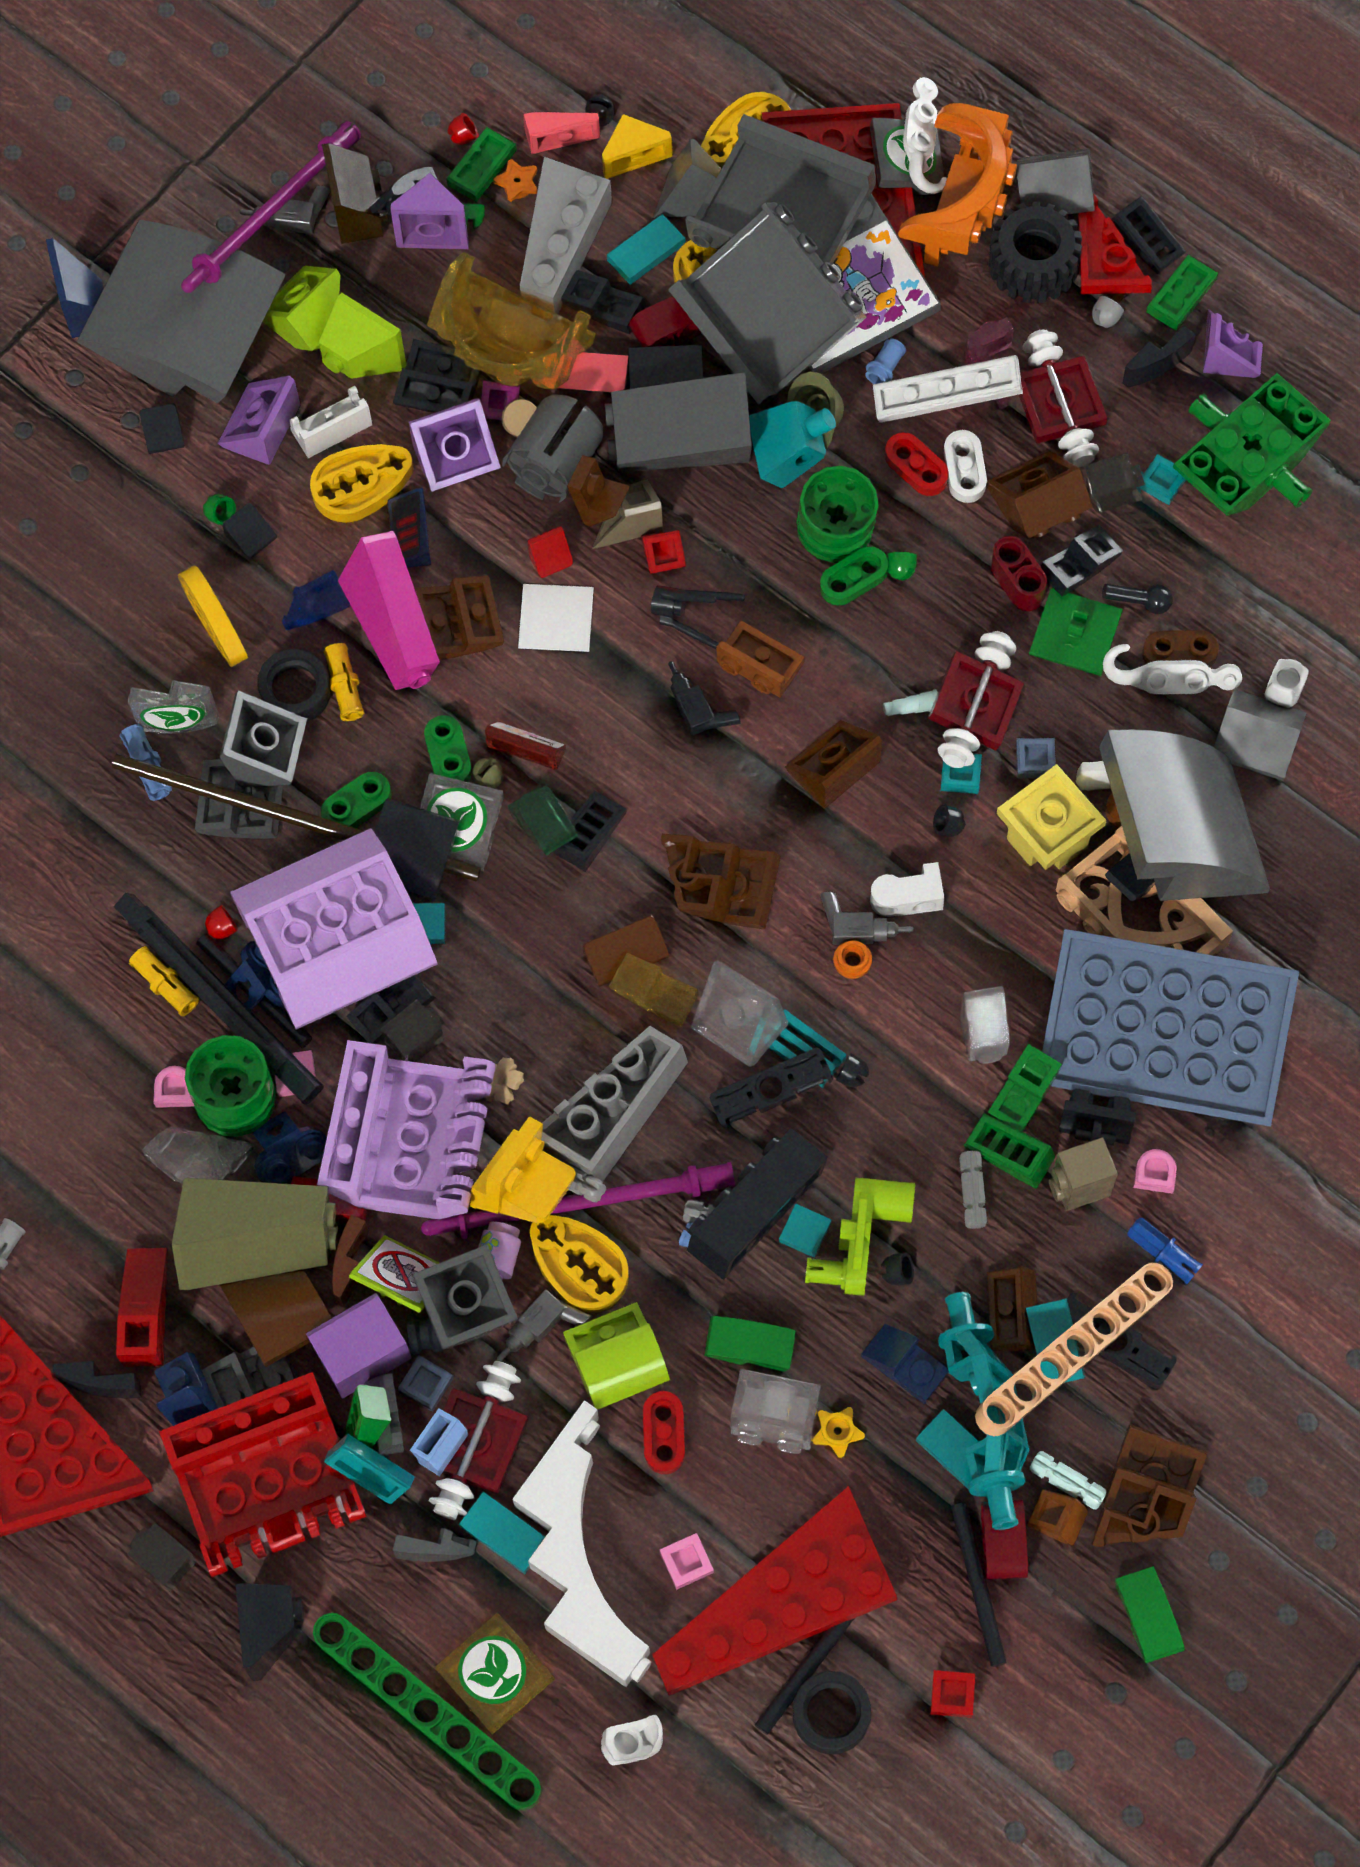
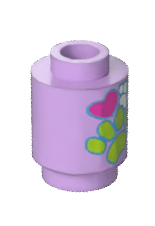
M490 1222L488 1230H484L482 1233L479 1247L488 1245L501 1279H511L521 1245V1240L518 1238L520 1230L509 1224Z

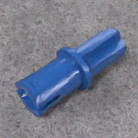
M1140 1217L1128 1230V1237L1156 1258L1154 1263L1161 1262L1181 1278L1185 1284H1188L1194 1275L1184 1268L1182 1264L1195 1274L1203 1265L1176 1245L1174 1237L1170 1240L1144 1218Z

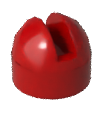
M465 113L455 117L448 125L447 132L449 135H452L451 141L457 145L468 144L479 136L473 121Z
M223 905L212 910L206 917L205 926L208 934L213 938H227L238 931L234 920Z

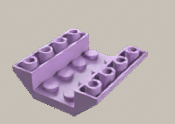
M371 828L230 892L246 928H249L278 988L279 996L295 1029H299L437 965V960L417 911L386 849Z

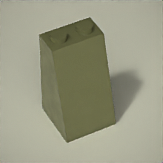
M184 1178L172 1240L179 1290H191L327 1266L330 1250H337L339 1228L335 1226L336 1203L329 1202L328 1186Z

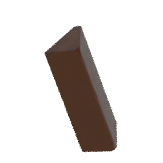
M653 915L589 941L582 946L584 957L599 987L670 957Z
M1024 1266L987 1272L989 1325L992 1326L994 1331V1337L990 1341V1348L993 1351L1036 1350L1026 1311L1027 1307L1037 1305L1035 1272Z

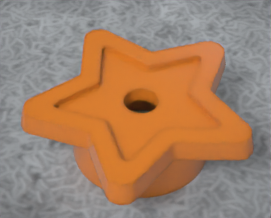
M510 159L507 163L506 172L494 177L493 183L504 188L510 202L515 199L524 198L529 194H537L538 190L533 182V178L538 171L537 166L521 167L513 159ZM516 178L521 179L520 182H515L514 180Z

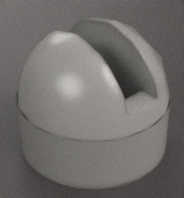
M1100 296L1092 310V318L1095 324L1104 328L1115 325L1124 314V309L1117 302L1106 296Z

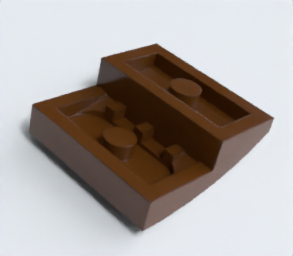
M489 575L453 578L451 584L446 586L414 588L439 660L478 653L503 645L504 638Z

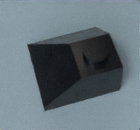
M236 1584L243 1669L253 1681L263 1679L298 1635L297 1622L304 1621L302 1597H295L293 1589L288 1585Z

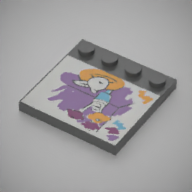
M870 194L832 265L839 273L840 279L838 282L846 292L848 290L852 291L862 302L863 308L861 311L867 318L809 367L808 370L809 372L823 373L941 311V303L872 194Z

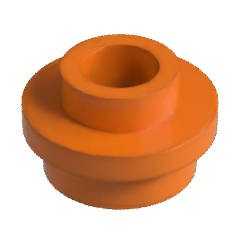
M855 940L846 941L840 944L834 952V967L843 977L850 979L860 978L871 968V951L862 942ZM849 956H855L860 962L855 966H851L845 960Z

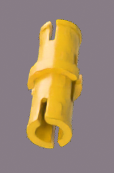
M345 643L331 644L323 650L331 676L329 687L331 691L335 692L341 720L354 721L365 714L357 689L359 678L352 670L347 645Z
M147 946L141 947L131 956L129 965L134 967L150 983V990L155 995L161 994L178 1011L180 1016H186L197 1006L199 998L178 979L177 972L172 967L167 968Z

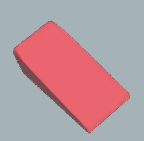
M531 112L523 114L525 134L531 154L600 138L598 113Z

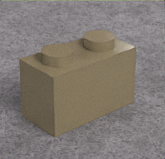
M1104 1138L1093 1140L1057 1154L1055 1166L1052 1168V1178L1049 1179V1186L1055 1201L1062 1200L1066 1211L1111 1196L1118 1173Z

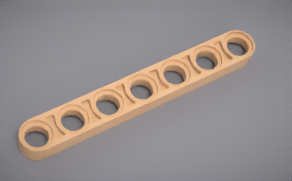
M1158 1263L1144 1265L997 1388L976 1410L975 1419L980 1430L990 1436H1000L1018 1423L1170 1292L1173 1287V1278L1169 1270ZM1144 1275L1155 1276L1161 1283V1291L1149 1289L1145 1284ZM1120 1296H1126L1133 1300L1136 1306L1135 1313L1126 1312L1119 1305ZM1093 1318L1104 1319L1110 1326V1334L1104 1335L1099 1333L1093 1325ZM1074 1339L1080 1342L1084 1347V1356L1078 1357L1073 1355L1067 1347V1340ZM1048 1361L1055 1365L1059 1373L1058 1378L1051 1379L1045 1376L1041 1371V1362ZM1023 1384L1027 1386L1032 1393V1400L1023 1401L1019 1399L1014 1392V1385ZM995 1406L1001 1409L1005 1415V1423L997 1424L991 1421L987 1415V1407Z

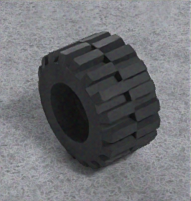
M1032 202L1031 207H1026L1025 203L1017 205L1015 212L1011 209L1007 210L1004 213L1003 219L999 218L995 223V228L991 235L988 267H991L990 275L992 280H997V287L1001 291L1009 290V297L1016 299L1017 296L1023 297L1022 302L1030 303L1031 299H1037L1038 303H1045L1048 296L1054 300L1060 297L1061 290L1067 292L1071 287L1072 281H1075L1082 250L1081 231H1077L1078 225L1075 220H1067L1068 213L1062 209L1057 212L1055 211V205L1049 203L1047 207H1041L1040 202ZM1037 245L1049 250L1053 256L1044 260H1031L1022 256L1017 250L1024 246Z

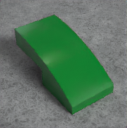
M1028 1044L1008 1075L1006 1084L992 1104L988 1114L1024 1132L1050 1089L1062 1064Z
M712 1316L710 1317L704 1356L738 1365L751 1363L784 1372L789 1370L791 1366L796 1330L755 1321Z
M1154 1566L1116 1578L1117 1592L1130 1619L1131 1631L1145 1663L1185 1651L1176 1620Z

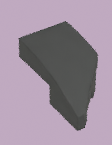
M441 1529L438 1543L396 1535L393 1552L396 1558L410 1561H448L474 1555L477 1541L452 1536V1531Z

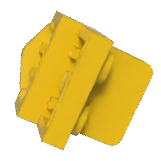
M529 1116L519 1131L516 1129L512 1130L472 1186L470 1207L496 1214L501 1213L534 1223H542L551 1215L575 1180L576 1171L573 1167L542 1151L545 1144L541 1140L543 1123Z

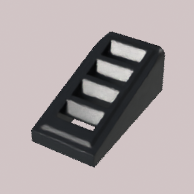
M1142 196L1111 219L1123 236L1124 242L1157 274L1186 253ZM1136 217L1140 222L1132 226L1129 221ZM1146 227L1150 232L1141 237L1138 232ZM1156 237L1160 242L1150 248L1147 242ZM1164 247L1171 251L1161 259L1156 256V253Z
M594 790L552 844L553 853L586 872L626 814L627 809ZM598 804L613 814L610 818H607L593 809ZM590 816L604 826L599 829L587 822L586 819ZM582 827L594 834L595 837L590 839L578 831ZM574 838L587 847L582 850L572 844L571 841Z

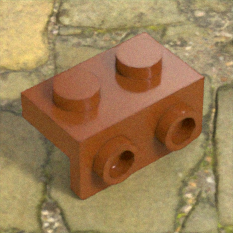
M743 621L739 622L726 642L720 641L716 647L717 662H719L723 670L734 676L740 674L750 680L751 684L758 691L764 694H770L771 692L781 698L795 678L805 659L804 656Z

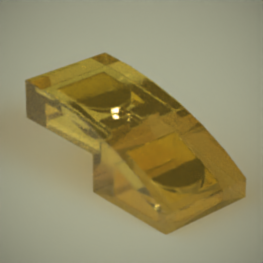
M629 953L624 957L609 985L610 989L634 1004L682 1027L699 995L697 988L663 974L661 967Z

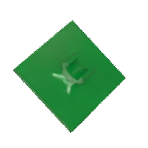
M1051 588L1029 655L1101 676L1105 654L1110 650L1123 609L1071 593L1062 597L1054 588Z

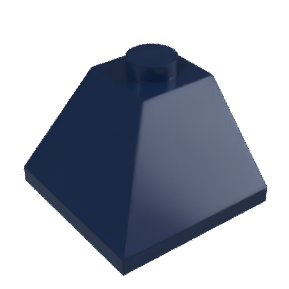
M46 239L62 311L71 337H79L104 288L102 279L55 239Z

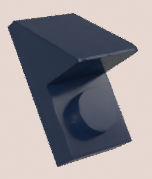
M884 1324L863 1351L861 1357L923 1404H926L949 1375L948 1368L918 1346L919 1339L916 1336Z
M186 1352L154 1371L165 1395V1399L156 1405L173 1426L218 1409L194 1353Z

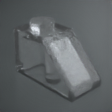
M1003 986L964 992L960 1023L968 1061L979 1060V1063L982 1064L999 1061L1002 1059V1056L1007 1055L1010 1043Z

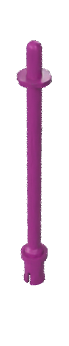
M346 121L331 136L321 139L318 143V153L210 255L205 253L197 254L193 258L192 267L194 270L182 281V290L186 293H191L204 281L207 283L218 282L222 276L220 266L326 166L322 144L330 143L349 149L361 138L358 127L354 124L346 132L352 123Z
M727 1162V1164L696 1169L695 1165L687 1166V1171H684L681 1176L608 1188L598 1202H592L584 1198V1194L564 1196L551 1215L682 1191L692 1194L694 1198L700 1197V1192L728 1187L734 1188L735 1180L732 1164ZM482 1210L439 1220H427L422 1223L421 1231L426 1236L460 1231L463 1240L468 1238V1229L489 1226L490 1222L506 1223L523 1219Z

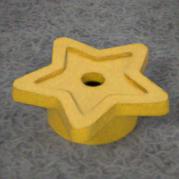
M847 1407L839 1413H829L824 1410L818 1411L822 1428L812 1440L815 1445L831 1446L837 1457L843 1458L849 1443L864 1439L865 1434L853 1424V1409L851 1407ZM840 1428L841 1434L836 1435L834 1429Z

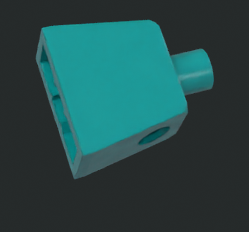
M791 401L749 415L750 434L760 479L784 488L821 461L826 455L822 435L836 427L833 414L827 408L816 412L815 409L799 401Z

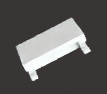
M356 386L348 389V397L300 422L297 416L290 419L291 432L307 458L372 426L369 406L364 398L360 400Z

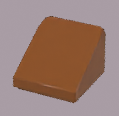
M1042 1489L1027 1526L1062 1543L1073 1546L1088 1510L1076 1498Z

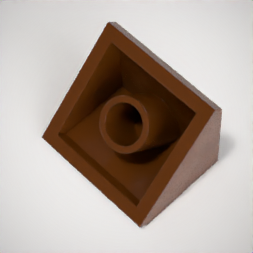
M840 720L788 763L785 768L825 809L880 763L882 740L875 733Z

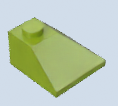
M303 266L276 293L263 323L296 349L308 351L320 349L319 340L339 296L341 274L337 269Z
M341 292L336 299L319 340L324 365L332 372L337 374L342 372L351 379L398 372L405 368L406 358L401 330Z

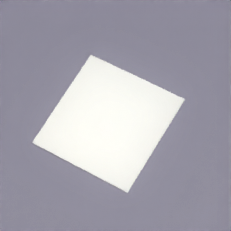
M523 584L518 648L589 652L594 587Z

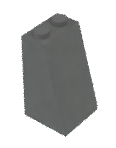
M745 373L611 392L612 403L605 404L606 426H614L615 440H608L609 462H617L618 473L750 462L751 436Z

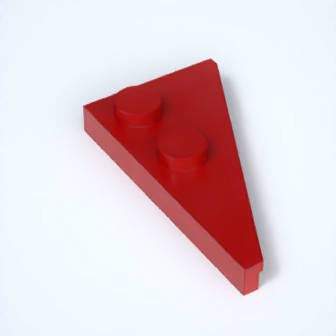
M1094 194L1095 211L1078 213V231H1081L1082 236L1080 256L1081 294L1151 293L1152 279L1149 275L1145 276L1136 263L1135 254L1131 248L1124 244V238L1111 218L1104 216L1098 207V199Z

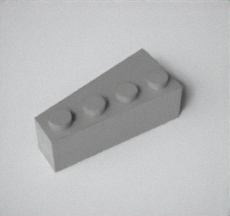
M544 157L520 282L522 308L554 320L556 319L563 305L561 297L576 270H580L612 204L611 180Z
M651 1026L646 1028L612 1058L611 1064L598 1075L594 1073L584 1082L585 1086L568 1101L564 1099L553 1109L554 1113L542 1122L541 1140L545 1142L542 1151L586 1172L587 1176L592 1175L603 1182L687 1065L688 1061L682 1044Z

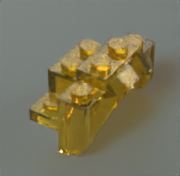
M465 252L460 254L450 265L443 277L427 326L438 331L437 334L441 338L451 341L456 348L454 355L465 360L464 362L467 366L496 376V379L504 385L519 386L532 379L536 386L554 390L567 382L577 355L590 348L596 336V333L587 329L591 315L580 310L577 312L574 322L472 272L471 268L475 257ZM473 306L482 307L479 318L477 317L473 309Z

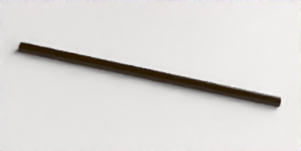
M117 753L112 762V768L341 840H346L364 832V830ZM453 858L448 859L445 868L447 873L477 882L481 871L479 866Z

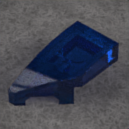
M334 570L301 587L295 586L292 593L294 598L287 616L284 615L282 620L286 630L319 621L351 606L338 582L339 578Z

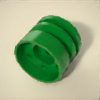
M833 466L814 473L804 484L799 501L796 526L798 538L809 553L818 559L834 563L843 560L870 544L879 504L877 491L869 478L856 469L845 466ZM836 518L840 519L836 525L832 524Z
M222 1035L207 1040L194 1050L186 1065L185 1082L197 1114L207 1128L222 1136L239 1137L255 1132L264 1125L275 1109L277 1093L265 1057L253 1042L240 1036Z

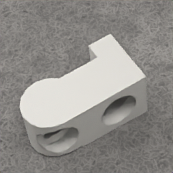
M938 862L923 864L922 875L902 878L888 874L879 876L871 886L870 904L872 909L883 917L943 910L944 893Z

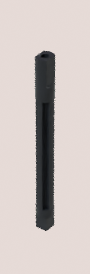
M125 892L113 907L128 921L130 927L177 972V975L237 1036L253 1042L265 1057L268 1068L304 1105L311 1103L323 1090L324 1085L148 906H145L134 894Z

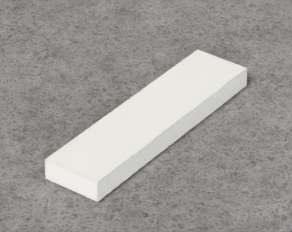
M1016 355L873 384L876 416L880 423L1023 394L1019 360Z

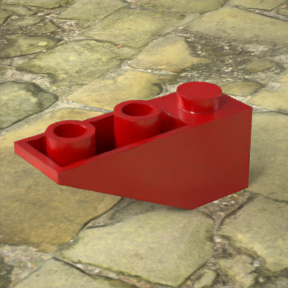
M167 1248L127 1249L117 1317L116 1356L123 1367L164 1365Z

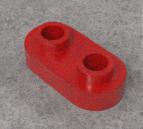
M905 432L897 433L889 438L885 447V460L888 466L913 489L925 496H935L946 488L949 475L948 467L913 434ZM899 453H907L909 457L901 459L897 455ZM931 476L935 481L928 483L923 478Z
M659 1391L653 1393L647 1398L643 1406L645 1461L654 1472L671 1474L682 1466L685 1459L683 1405L680 1399L671 1392ZM663 1408L671 1412L670 1418L665 1421H661L656 1417L657 1411ZM667 1448L673 1454L669 1460L663 1461L657 1457L658 1451Z

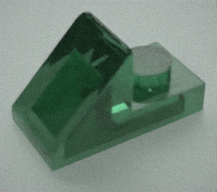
M548 786L537 787L507 806L512 818L545 855L550 854L578 836L576 829Z

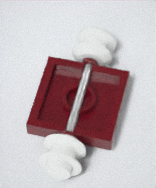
M1038 330L1031 333L1023 344V350L1026 353H1033L1028 358V364L1031 367L1037 368L1020 373L1023 394H1019V398L1036 444L1062 437L1058 446L1062 450H1068L1064 455V459L1078 467L1085 466L1091 463L1095 458L1094 456L1099 452L1097 444L1089 443L1094 437V433L1090 429L1107 424L1106 412L1085 356L1056 363L1063 355V349L1060 346H1053L1058 340L1057 334L1047 330Z
M993 631L981 636L980 644L982 647L977 648L975 651V658L977 660L956 651L951 657L928 719L949 728L943 734L946 743L939 745L938 753L943 758V761L951 767L962 768L972 765L975 760L972 752L977 751L980 744L996 751L1003 741L1024 685L1023 682L998 671L1006 670L1010 667L1011 660L1009 656L1014 655L1016 652V645L1003 632Z
M494 1361L493 1365L483 1366V1369L489 1374L487 1380L476 1383L478 1389L484 1395L483 1399L452 1388L443 1411L454 1416L464 1425L468 1436L443 1471V1474L451 1476V1479L437 1480L436 1485L441 1489L439 1497L429 1498V1502L435 1505L433 1511L442 1517L456 1520L458 1515H467V1512L461 1507L464 1499L474 1498L470 1488L466 1485L467 1483L499 1494L528 1422L527 1415L499 1405V1402L514 1399V1395L509 1391L510 1385L521 1382V1379L515 1375L516 1368L501 1361Z

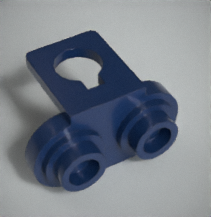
M250 941L241 951L243 963L225 985L237 997V984L240 981L243 983L249 981L252 986L248 989L249 998L246 1003H243L250 1011L253 1010L264 996L273 1004L284 1007L278 988L256 942Z
M286 1112L280 1113L255 1132H252L264 1149L258 1155L254 1164L255 1174L261 1183L286 1184L294 1176H299L320 1163L323 1159L327 1140L324 1133L313 1126L299 1129ZM283 1125L280 1129L281 1133L274 1137L273 1134L266 1135L274 1127Z

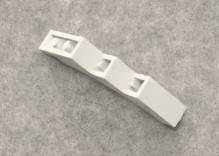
M584 1400L512 1500L517 1510L549 1531L528 1560L531 1570L565 1593L544 1622L546 1631L620 1684L627 1687L632 1679L639 1682L650 1667L651 1661L647 1659L650 1655V1649L613 1612L598 1588L587 1561L583 1541L582 1518L585 1490L593 1461L592 1455L579 1445L581 1443L589 1444L599 1430L600 1425L597 1423L599 1419L598 1409Z

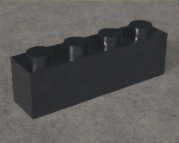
M791 1128L781 1139L775 1136L762 1152L764 1157L757 1164L750 1162L737 1179L739 1184L732 1191L729 1188L724 1189L713 1204L715 1209L707 1217L701 1214L688 1230L691 1238L686 1251L723 1280L823 1172L828 1157Z

